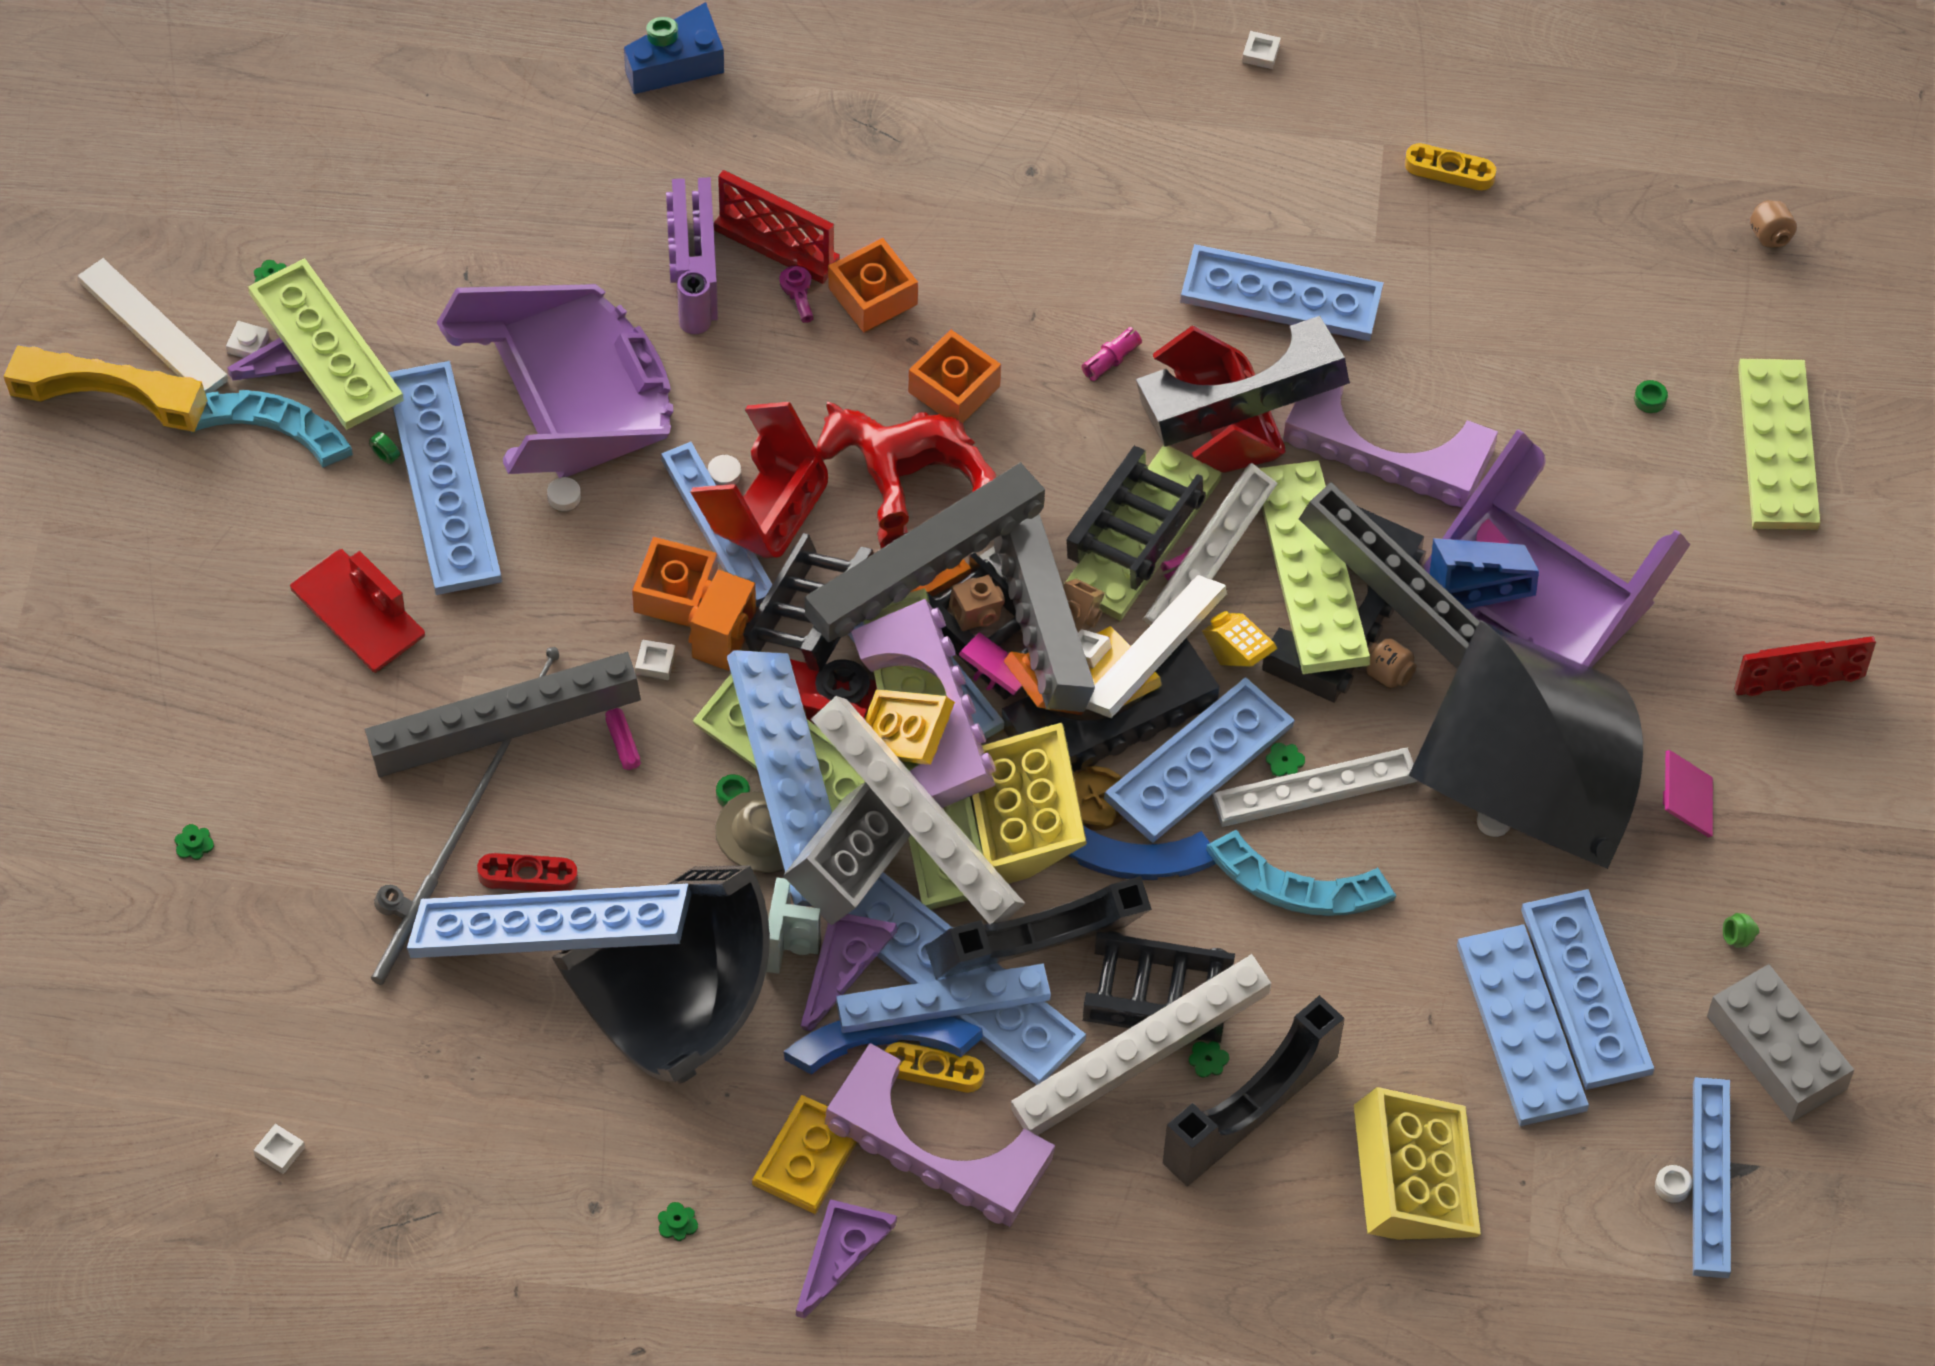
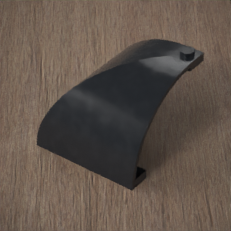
M1480 620L1409 776L1494 820L1608 869L1630 821L1640 786L1643 765V735L1639 714L1628 691L1611 676Z
M750 865L694 866L666 884H688L691 891L680 944L562 950L552 957L574 994L607 1037L631 1062L658 1080L677 1081L678 1084H681L697 1074L696 1068L720 1052L733 1039L746 1022L759 997L767 971L770 932L765 900L759 882Z

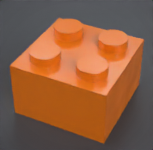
M884 238L828 265V289L863 333L918 305V281Z
M951 329L909 369L908 392L938 414L945 417H954L964 423L1000 387L1001 364Z
M653 537L632 590L634 613L691 627L687 624L689 614L694 606L699 607L705 583L707 580L712 581L718 570L717 553Z
M718 569L713 580H707L705 583L699 607L694 606L689 614L687 624L691 626V632L688 642L692 644V658L730 671L727 656L734 650L740 651L745 642L743 637L744 629L756 613L755 582Z

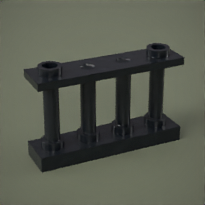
M1134 445L1067 537V559L1079 564L1086 553L1090 554L1093 552L1130 569V585L1132 589L1137 591L1144 580L1148 581L1151 578L1156 562L1193 510H1198L1202 506L1206 496V492L1203 491V476L1197 474L1188 487L1149 470L1148 465H1146V450ZM1145 482L1180 499L1170 511L1131 492L1137 483ZM1127 505L1163 523L1156 533L1152 534L1115 517V513L1120 506L1124 507ZM1103 529H1111L1146 545V547L1136 558L1099 541L1098 536Z
M803 533L797 545L792 548L788 560L753 618L746 624L743 637L749 650L761 652L766 642L801 650L808 668L821 672L841 637L828 642L815 626L812 627L809 634L805 637L777 631L774 628L782 616L811 623L805 616V608L790 605L789 603L797 591L810 594L824 585V583L804 579L812 566L844 573L873 555V550L861 546L855 557L850 561L818 554L810 535Z
M973 552L969 555L971 574L958 584L963 583L969 578H980L989 575L994 585L1001 588L1005 601L1003 606L1014 618L988 637V639L1000 646L1021 630V626L1016 621V610L1013 600L1009 598L1007 582L996 572L995 567L990 561L981 559ZM951 589L939 598H933L927 592L931 607L933 609L938 607L944 618L946 626L941 628L944 637L948 636L950 638L956 655L976 673L979 669L959 656L961 650L975 636L970 632V629L962 631L956 618L947 611ZM1027 647L1024 648V649H1023L1022 651H1020L1019 653H1023V654L1029 653V652H1028V648H1027ZM981 674L980 677L989 685L991 679L987 675ZM998 683L992 688L1004 700L1012 695Z
M1115 931L1097 932L1094 954L1102 955L1104 959L1098 992L1095 994L1086 992L1082 1021L1130 1029L1182 997L1187 969L1208 972L1207 982L1234 965L1235 953H1229L1221 948L1204 949L1129 937ZM1118 958L1138 961L1133 996L1130 999L1113 997L1111 995ZM1152 964L1173 967L1168 999L1164 1005L1146 1001ZM1224 1022L1196 1039L1221 1043Z

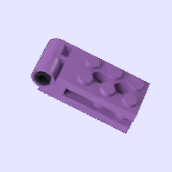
M711 177L698 178V191H692L696 257H689L685 178L672 179V192H666L670 283H677L680 327L689 334H701L709 329L711 320H718Z

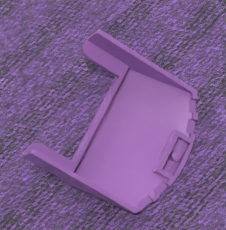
M596 284L457 288L437 321L446 340L454 346H461L463 343H479L482 345H489L491 342L495 343L538 434L525 436L519 447L508 449L503 457V464L508 474L556 472L559 478L568 477L666 439L670 433L672 426L670 425V416L673 413V404L669 402L668 393L671 388L661 359L640 326L634 328L625 318L627 311L621 305L615 308L603 297L605 291Z
M1518 429L1442 539L1475 541L1479 527L1489 518L1506 537L1509 544L1525 545L1539 570L1536 596L1467 610L1479 621L1486 622L1592 668L1655 603L1653 601L1654 597L1683 557L1690 543L1677 530H1674L1671 535L1663 536L1654 545L1630 582L1626 583L1521 515L1515 509L1544 469L1546 459L1543 451L1524 432ZM1431 555L1423 565L1428 573H1430Z

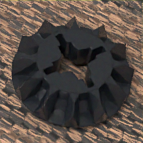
M838 659L825 664L822 671L818 672L815 684L818 693L827 699L832 700L835 696L847 699L851 703L860 705L862 698L868 695L870 679L867 671L859 663L847 659ZM837 681H840L842 683H846L848 681L849 691L845 690L842 687L836 689Z

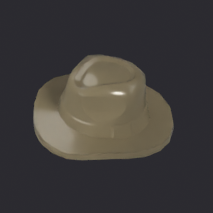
M764 792L741 793L729 800L720 811L715 825L716 841L721 851L730 861L738 866L750 865L754 872L775 873L784 870Z

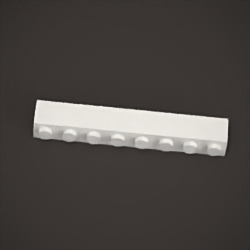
M835 696L811 719L989 924L1007 921L1025 904L847 699Z
M1252 954L1013 1099L1011 1101L1012 1112L1023 1129L1025 1128L1038 1136L1270 994V980Z

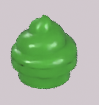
M1735 913L1731 917L1726 918L1723 923V937L1725 941L1736 948L1747 947L1760 932L1754 920L1744 913Z

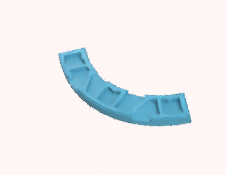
M239 390V393H206L208 401L195 431L224 424H251L268 427L300 442L317 458L322 467L353 455L351 446L336 427L313 413L311 408L292 399L260 391Z
M1237 830L1207 844L1206 847L1207 852L1215 863L1238 885L1264 901L1291 911L1323 916L1348 915L1380 907L1394 901L1396 898V894L1379 868L1357 876L1336 879V881L1314 880L1315 878L1301 876L1289 871L1284 872L1267 863V860L1254 851Z

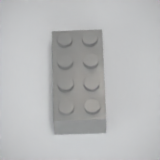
M864 782L842 799L783 877L814 908H820V914L832 926L858 906L911 834L869 785Z
M1769 964L1713 996L1707 1017L1791 1123L1848 1089L1854 1068Z

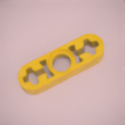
M1422 143L1413 144L1406 151L1405 168L1413 175L1480 191L1487 190L1494 184L1496 166L1488 159ZM1418 157L1424 158L1422 162H1417L1415 160H1417ZM1433 160H1437L1436 167L1432 166ZM1447 162L1455 163L1459 167V169L1453 172H1449L1443 169L1442 165ZM1465 167L1469 168L1467 174H1464ZM1479 172L1485 173L1483 177H1479L1477 175L1479 174Z
M903 1042L892 1043L885 1049L887 1053L896 1058L898 1055L904 1056L897 1079L966 1093L977 1091L984 1082V1066L975 1057L966 1055L959 1057L947 1051ZM915 1058H919L918 1070L913 1069ZM935 1060L939 1061L944 1066V1069L938 1074H929L925 1071L924 1065L929 1061ZM950 1065H954L953 1077H948ZM967 1069L973 1070L970 1080L963 1079V1074L966 1073Z

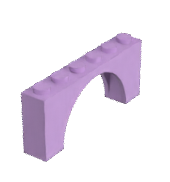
M1344 386L1295 402L1285 422L1283 441L1290 443L1296 448H1304L1320 454L1325 459L1336 460L1349 465L1357 471H1365L1381 477L1386 482L1405 486L1418 494H1426L1442 500L1450 506L1463 508L1475 492L1495 450L1498 431L1468 420L1454 438L1442 446L1429 451L1396 453L1376 447L1360 437L1346 420L1340 400Z
M923 599L851 630L861 661L871 672L892 666H910L925 670L941 680L947 697L955 702L931 765L919 764L910 770L941 808H944L995 786L992 773L996 772V767L988 752L984 753L982 743L986 742L984 733L978 723L974 724L971 715L976 713L970 696L963 693L961 685L966 684L960 667L953 664L951 657L956 655L950 638L943 635L941 628L945 627L946 624L942 613L938 607L933 609L927 600Z
M870 1043L826 1110L825 1124L836 1135L853 1138L868 1153H878L889 1159L891 1164L897 1169L904 1172L910 1171L921 1177V1180L929 1187L934 1189L940 1188L948 1192L961 1205H971L982 1211L984 1216L990 1221L997 1224L1003 1223L1010 1227L1051 1163L1055 1145L1024 1128L1020 1135L1006 1148L982 1159L955 1161L943 1159L925 1152L904 1134L892 1110L890 1093L898 1077L901 1060Z

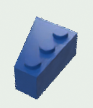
M706 2L674 19L678 25L679 36L673 44L662 47L655 46L648 41L647 35L624 47L625 72L633 94L724 73V49Z
M1433 538L1429 574L1466 609L1536 596L1539 570L1525 545Z

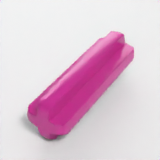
M620 708L608 710L605 713V720L623 768L625 770L638 768L641 764L640 756L623 710Z

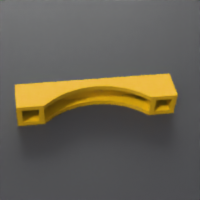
M17 345L3 376L10 396L41 402L72 392L97 391L113 393L143 405L157 417L163 426L195 432L208 401L202 381L192 377L182 378L167 375L161 371L151 372L136 369L130 365L121 366L105 363L99 359L90 360L75 357L69 353L59 354L44 351L38 347L29 348Z

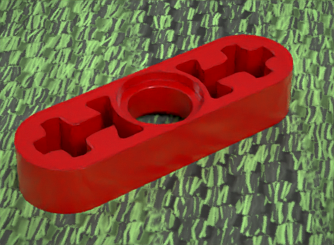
M489 853L481 857L477 864L480 883L491 889L537 892L571 891L578 883L576 864L564 857ZM491 866H497L498 870L495 872V875H489L488 871L491 870ZM509 866L512 867V877H508L507 874L509 873ZM524 867H533L537 870V875L532 879H522L519 877L518 872ZM543 869H548L547 880H544ZM560 871H567L564 880H559Z

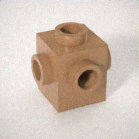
M986 575L980 578H969L963 583L953 585L949 607L961 630L965 631L979 626L986 627L1000 619L1001 607L1005 601L1001 588L995 586L990 576Z
M1076 578L1065 582L1063 588L1077 632L1081 629L1088 630L1091 627L1094 628L1102 614V610L1099 607L1105 592Z

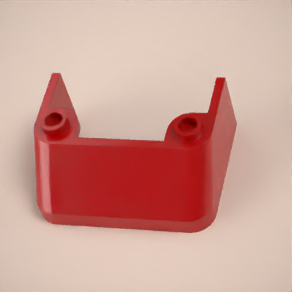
M1193 325L1152 354L1155 360L1172 368L1177 379L1191 384L1222 385L1241 381L1255 375L1250 361L1240 350ZM1269 411L1211 431L1213 439L1194 451L1192 455L1194 459L1220 472L1227 473L1246 468L1251 463L1259 465L1274 461L1286 452V448L1272 413Z
M790 402L747 405L745 408L759 434L751 449V458L759 473L744 496H742L736 484L693 487L690 491L715 534L763 558H778L784 554L828 484L827 467Z

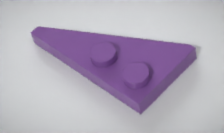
M281 338L227 367L228 375L232 380L304 371Z
M851 914L845 915L832 926L828 923L801 1022L803 1030L812 1031L836 1004V996L843 995L894 937L898 930L896 923Z
M830 1199L796 1308V1316L806 1318L896 1226L897 1216Z

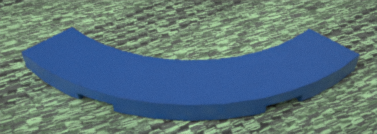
M1084 826L1087 844L1068 855L1077 860L1078 864L1098 873L1125 879L1141 876L1142 880H1158V877L1174 875L1182 877L1205 870L1216 864L1206 850L1207 844L1210 842L1202 831L1190 837L1168 843L1134 844L1110 839Z
M949 1016L842 1033L839 1020L825 1025L796 1041L784 1051V1060L812 1075L825 1064L847 1054V1049L867 1043L868 1045L871 1043L875 1046L898 1042V1040L920 1041V1045L938 1048L962 1057L983 1038L982 1028L967 1021Z

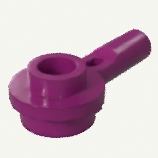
M788 267L780 274V286L789 295L790 299H795L801 321L809 323L814 319L807 298V290L811 286V275L803 267Z

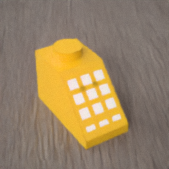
M1221 612L1210 620L1211 625L1202 630L1220 665L1252 667L1278 649L1275 643L1243 613Z

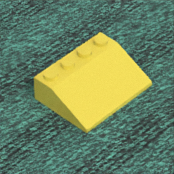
M1062 723L982 745L984 753L988 752L992 757L996 772L992 773L995 786L972 795L983 856L1008 884L1034 876L1087 844Z
M1376 1087L1355 1103L1354 1113L1367 1234L1396 1240L1469 1238L1481 1235L1466 1106Z

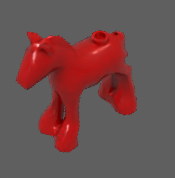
M827 401L828 416L824 418L825 424L816 449L823 460H831L849 446L854 445L863 453L867 470L883 497V503L877 511V520L880 527L877 536L881 549L908 533L906 524L909 522V515L899 476L912 474L927 465L939 464L959 470L970 481L973 487L972 492L996 478L995 472L984 461L978 447L973 446L975 442L966 434L963 423L954 417H945L939 414L929 416L928 413L921 412L915 414L910 421L892 426H883L876 422L875 419H871V417L858 410H843L837 404Z

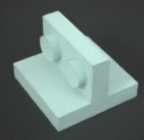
M776 878L768 919L770 946L766 972L779 974L784 950H790L799 955L819 954L821 921L820 908L792 905L790 883L784 878Z

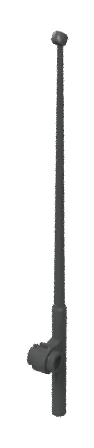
M556 647L547 648L546 656L548 661L539 677L546 676L552 662L558 660L559 651ZM506 739L500 745L413 901L404 897L401 889L394 885H385L378 890L374 899L376 909L384 915L395 914L402 918V921L371 976V980L376 984H384L412 932L421 899H430L438 884L440 874L512 739ZM393 893L391 901L387 900L390 894Z

